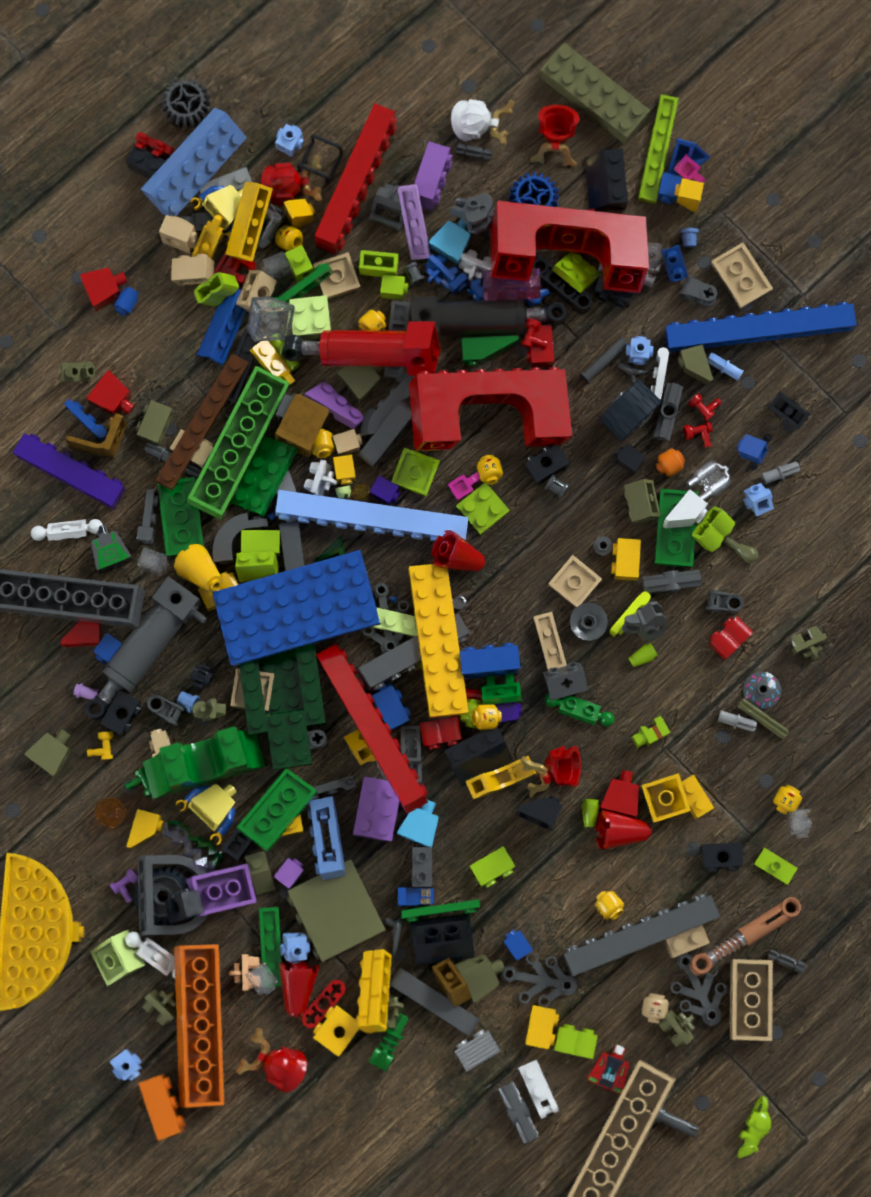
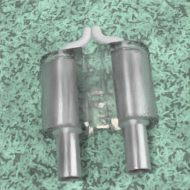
M709 460L693 472V478L686 482L688 488H691L696 483L700 486L703 485L705 492L699 497L704 501L709 497L715 498L731 486V480L727 473L729 469L727 466H721L713 460Z

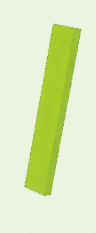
M660 95L638 201L653 204L657 202L679 98Z

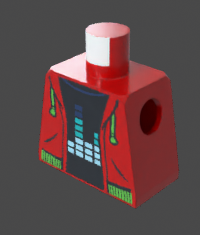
M615 1044L611 1055L602 1052L586 1080L622 1094L629 1068V1063L622 1060L626 1048Z

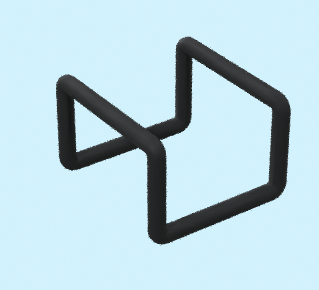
M311 134V144L302 163L297 164L298 173L305 169L324 177L326 184L329 185L342 158V146ZM315 139L339 148L338 158L329 177L322 172L305 166L315 144Z

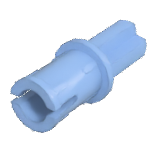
M711 353L707 358L708 364L719 369L720 373L724 372L737 381L743 373V370L729 363L730 360L726 361L714 353Z

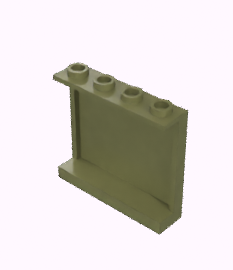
M351 859L344 862L346 876L323 880L321 875H318L288 890L289 896L286 897L290 906L296 907L298 913L295 916L300 925L304 924L306 928L304 935L307 937L308 942H313L315 948L312 951L316 959H321L322 962L386 931Z

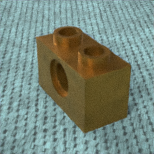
M449 958L432 967L437 983L454 1007L472 998L466 981Z

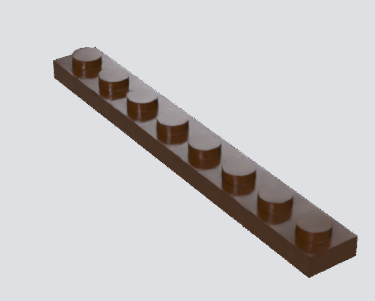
M234 354L231 355L157 476V483L173 491L248 368L249 362Z

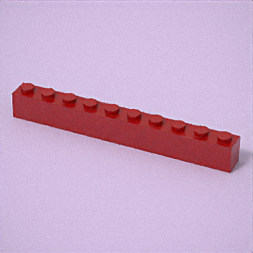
M337 644L316 654L321 667L406 813L409 814L427 804L426 795H428L425 786L418 784L417 780L419 777L414 768L410 770L408 764H410L409 759L405 753L401 755L399 742L396 738H391L390 734L392 731L387 723L383 724L381 721L383 716L379 708L374 709L372 704L375 702L370 693L366 694L363 689L366 687L361 678H356L355 674H357V671L353 664L347 663L346 660L349 658L344 649L340 650Z

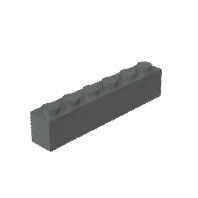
M457 613L455 614L458 642L461 645L467 641L466 637L470 632ZM418 635L358 668L357 673L368 692L372 689L377 691L385 686V682L389 680L394 682L399 679L401 673L405 671L410 673L418 668L417 665L421 663Z

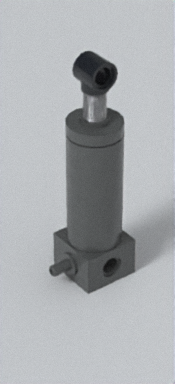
M169 576L153 595L152 599L155 602L140 620L139 628H134L102 672L108 676L107 679L109 681L99 695H96L85 705V712L91 719H103L107 708L110 706L111 698L115 697L119 689H126L130 693L134 690L135 686H137L183 624L187 626L193 618L202 624L206 622L207 617L198 612L203 605L200 599ZM181 598L178 604H174L176 599ZM94 705H100L101 709L98 714H92L91 712Z

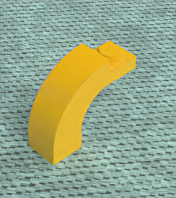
M521 759L497 770L482 773L467 780L466 783L473 799H477L517 784L535 775L536 772L535 770L523 771L524 766L521 763Z

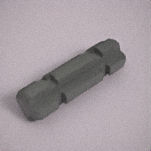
M457 144L456 154H466L469 157L479 159L482 157L484 160H491L492 150H482L480 147L470 145L466 147L464 144Z
M769 950L767 954L768 960L776 961L777 964L789 969L793 968L796 972L802 973L805 968V963L795 961L794 958L782 953L778 954L775 950Z

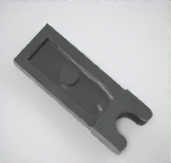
M147 489L143 522L142 526H138L137 532L138 543H154L155 531L152 525H156L157 515L154 514V509L159 504V495H156L155 489Z

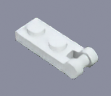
M660 348L657 352L656 360L659 365L654 368L653 378L656 379L655 385H651V391L660 400L669 351L666 348Z
M537 1060L519 1067V1071L540 1118H546V1115L552 1112H559ZM547 1099L550 1105L542 1107L540 1102Z

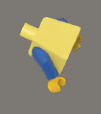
M231 185L227 187L211 186L201 193L199 198L194 197L190 200V204L198 201V205L194 207V210H200L203 205L213 218L217 214L224 217L221 227L224 228V231L228 229V232L223 233L220 240L224 236H228L230 239L243 188L237 192Z
M218 784L198 786L185 796V800H178L176 806L183 802L184 808L180 810L181 812H185L190 808L214 832L217 830L218 832L210 837V841L214 836H218L219 842L216 845H219L223 840L222 835H225L233 824L235 815L233 806L235 801L231 797L236 793V789L230 784L224 789Z

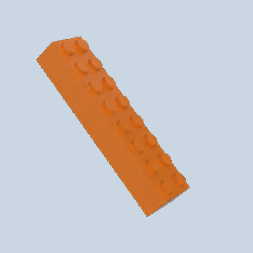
M219 944L174 947L179 1107L224 1105Z

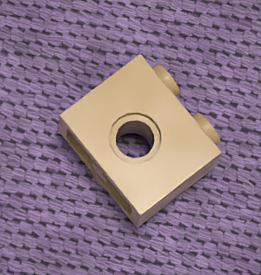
M165 216L159 230L162 242L191 254L192 249H195L198 242L194 225L176 216Z

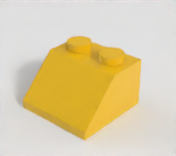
M679 773L641 785L653 822L691 811Z

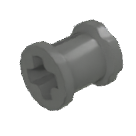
M416 262L410 263L402 269V272L407 275L411 287H415L425 280V277L421 276Z
M552 475L544 489L554 492L561 499L569 484H564L556 479L555 475Z

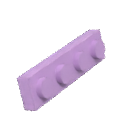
M417 184L399 186L398 194L411 260L426 259L431 254Z

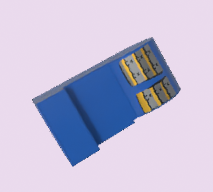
M398 887V906L434 905L433 888Z

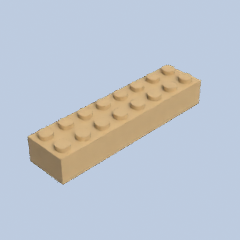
M642 1060L638 1061L568 1197L616 1196L676 1079Z

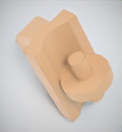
M243 954L242 971H240V963H234V971H229V975H234L235 983H240V975H242L243 991H250V988L261 986L260 976H250L251 968H260L259 957Z

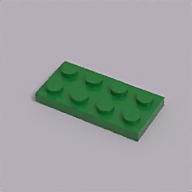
M264 436L231 503L264 517L298 449Z
M195 477L180 479L173 491L157 483L167 558L178 556L182 550L186 551L189 549L188 546L191 544L204 546L200 509L187 503L188 496L196 483Z
M660 489L659 511L661 517L658 518L654 565L693 568L695 539L692 537V533L696 528V522L693 526L666 529L663 527L666 517L688 491Z
M286 768L241 821L237 829L265 851L269 852L315 797L317 790Z

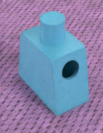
M460 218L457 224L447 221L430 239L429 248L438 254L441 253L446 259L459 266L460 258L466 252L471 239V234L466 231L468 228L467 223H463L462 218Z
M427 800L428 803L423 805L421 809L418 808L407 815L397 835L423 846L432 847L439 817L432 814L436 803Z

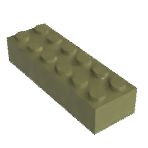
M565 42L540 69V78L624 145L629 142L649 118L650 109Z

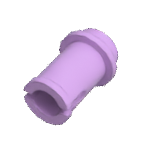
M83 683L76 684L73 695H76L77 698L83 697L91 700L96 695L98 696L99 690L83 686Z

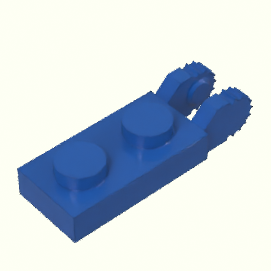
M68 399L64 403L65 407L93 435L99 438V440L105 441L108 434L107 430L102 425H96V419L91 414L86 415L82 411L84 408L77 401L73 403Z

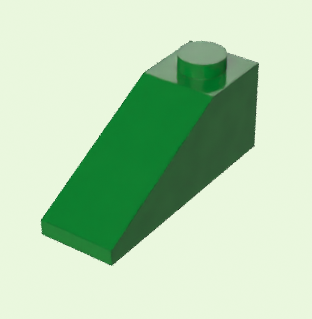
M519 336L462 338L463 365L477 367L478 364L485 363L518 345Z

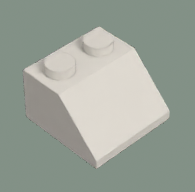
M689 490L666 517L663 527L665 529L693 526L695 522L699 524L707 513L706 507L708 503Z

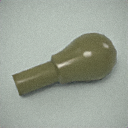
M729 537L724 541V544L736 550V553L746 563L757 561L759 554L756 548L742 543L739 544Z

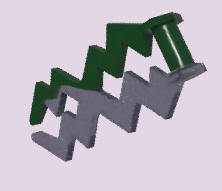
M182 821L164 822L163 837H172V844H183L184 856H194V866L204 867L207 873H211L224 860V853L221 851L217 852L212 841L203 842L202 836H190L189 825L182 826ZM167 824L176 826L175 831L168 832ZM178 832H183V836H179ZM197 842V849H191V843ZM201 849H208V856H214V858L207 862V857H201Z

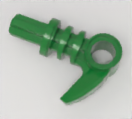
M399 1013V1017L396 1018V1029L390 1030L386 1028L385 1033L388 1035L383 1036L384 1042L379 1043L381 1048L376 1047L369 1063L387 1071L394 1057L391 1053H395L396 1049L394 1047L399 1046L397 1041H401L404 1038L401 1033L409 1020L406 1015Z

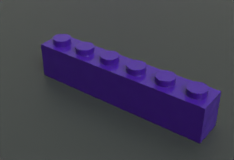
M25 433L23 434L13 451L17 458L115 510L126 491L121 481L116 478L112 480L107 478V474L99 469H96V471L90 469V465L82 460L79 462L73 460V456L65 451L60 453L56 450V446L48 442L47 444L40 442L41 439L32 433L30 436Z

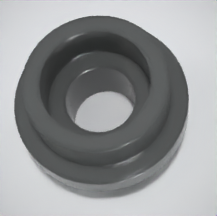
M604 536L597 538L593 545L594 551L601 556L608 555L613 547L611 540ZM600 543H605L607 547L605 549L600 548Z

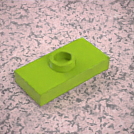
M766 848L762 849L754 863L755 866L786 885L789 884L798 869Z

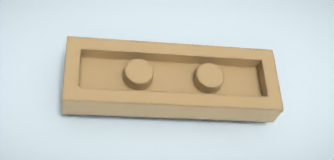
M552 612L534 616L533 619L547 670L553 667L561 668L566 666Z

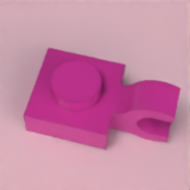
M687 155L674 168L684 179L691 180L693 178L695 181L702 183L706 181L698 173L701 167Z
M476 472L469 478H466L463 474L448 484L457 501L474 491L472 486L481 482L479 472Z

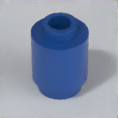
M125 287L114 304L115 311L122 316L130 315L138 301L139 293L130 287Z

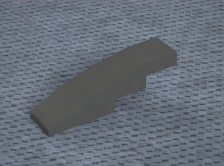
M392 301L389 330H407L411 302ZM385 367L384 377L398 378L403 374L404 367Z
M420 725L401 726V754H406L410 762L408 767L410 770L414 768L419 777L417 782L421 785Z

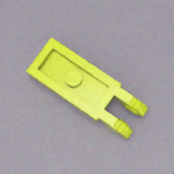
M644 591L635 599L610 629L609 632L612 636L615 637L618 633L620 635L623 634L622 626L624 625L625 617L636 614V610L644 607L651 599L649 593Z

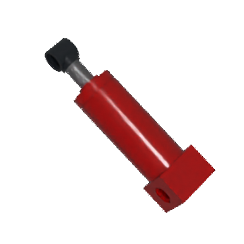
M409 321L407 330H324L318 342L304 341L297 335H288L285 338L281 355L288 361H296L304 355H320L323 366L406 367L408 376H416L421 371H429L430 374L435 373L440 354V344L435 322Z

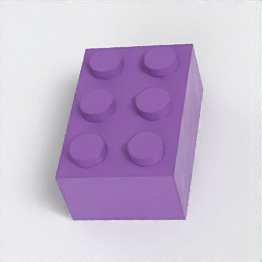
M428 142L414 183L418 186L421 207L433 211L434 207L439 205L441 189L445 187L446 174L450 172L452 166L450 148L433 142Z
M364 776L353 831L354 836L392 843L400 801L388 781Z
M248 864L186 879L188 888L191 891L198 890L204 913L196 917L256 902Z

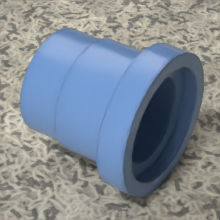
M698 228L680 229L683 247L697 246Z
M181 692L177 699V704L185 708L190 714H193V705L200 702V696H193L185 692Z

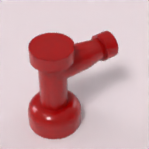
M527 318L525 324L528 329L521 345L532 348L534 344L546 348L548 341L534 337V332L540 328L541 322Z
M698 393L688 402V405L696 407L707 422L715 415L712 411L717 406H720L722 402L716 398L714 402L705 407L701 402L702 396Z
M710 421L696 427L691 425L683 426L686 440H691L695 434L701 433L704 448L712 446L709 438V433H712Z

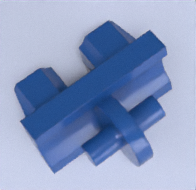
M676 245L669 249H662L661 254L670 282L687 278L688 273L680 246Z
M441 253L436 256L432 254L428 257V261L424 266L427 269L426 273L430 276L427 281L430 284L435 281L439 285L442 284L448 290L449 284L456 279L459 270L455 266L447 269L444 266L447 260Z

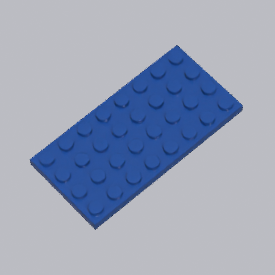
M361 550L212 592L232 667L381 624Z

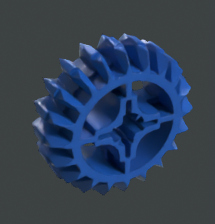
M533 172L531 177L526 173L525 179L520 176L519 182H513L514 187L510 188L512 194H509V199L514 203L540 205L541 201L549 197V201L545 206L558 207V188H554V181L549 183V176L543 179V173L539 177L536 176V172ZM535 185L540 186L544 189H537ZM528 186V193L523 194V197L519 198L520 192ZM531 193L537 196V203L533 197L531 198Z

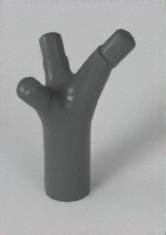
M621 361L617 367L629 374L632 383L636 382L635 374H648L647 370L633 368Z

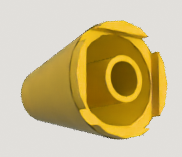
M191 544L188 546L189 549L179 552L174 563V569L178 576L208 592H215L220 589L223 579L204 546Z

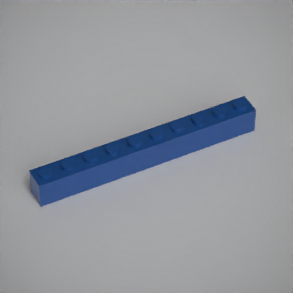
M841 302L837 303L836 306L823 304L819 305L818 308L812 309L807 306L795 311L784 309L779 313L766 311L762 315L748 313L743 315V317L736 318V316L732 315L720 320L709 318L704 322H699L698 320L688 321L687 324L673 322L666 326L665 338L667 350L671 353L698 345H703V348L853 331L856 327L854 305Z

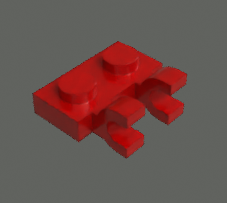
M138 132L135 137L138 140L135 143L136 147L141 149L144 147L149 149L150 146L154 147L155 149L152 150V154L156 156L163 155L166 157L167 154L172 155L175 151L174 147L158 139L151 138L142 132Z
M224 254L216 266L214 274L221 272L233 275L238 285L243 287L246 277L238 274V269L243 265L248 270H255L257 265L254 260L251 262Z

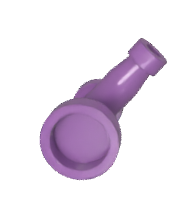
M133 868L127 870V876L116 883L110 884L114 893L120 892L126 899V903L132 901L133 897L130 896L125 886L130 882H138V875Z

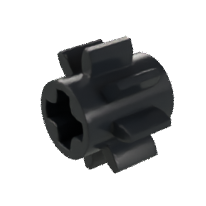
M201 664V667L195 666L190 677L194 681V686L202 689L204 685L207 687L210 685L214 673L210 672L211 668L204 664Z

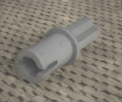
M797 462L782 467L777 466L776 469L763 472L761 474L765 485L779 479L784 480V477L800 472V467Z
M723 710L720 711L717 721L734 726V729L738 727L754 732L757 726V722Z

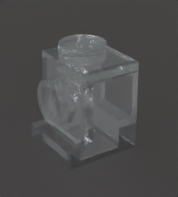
M647 243L648 256H655V259L648 257L649 270L647 273H655L660 269L663 244Z
M810 809L788 812L791 836L796 835L797 839L808 838L809 829L812 828L811 818H807V815L811 813Z

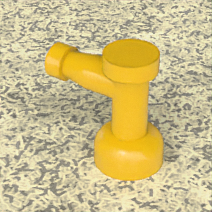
M99 732L98 738L102 740L103 748L87 749V756H101V760L113 759L110 748V740L114 737L113 732Z

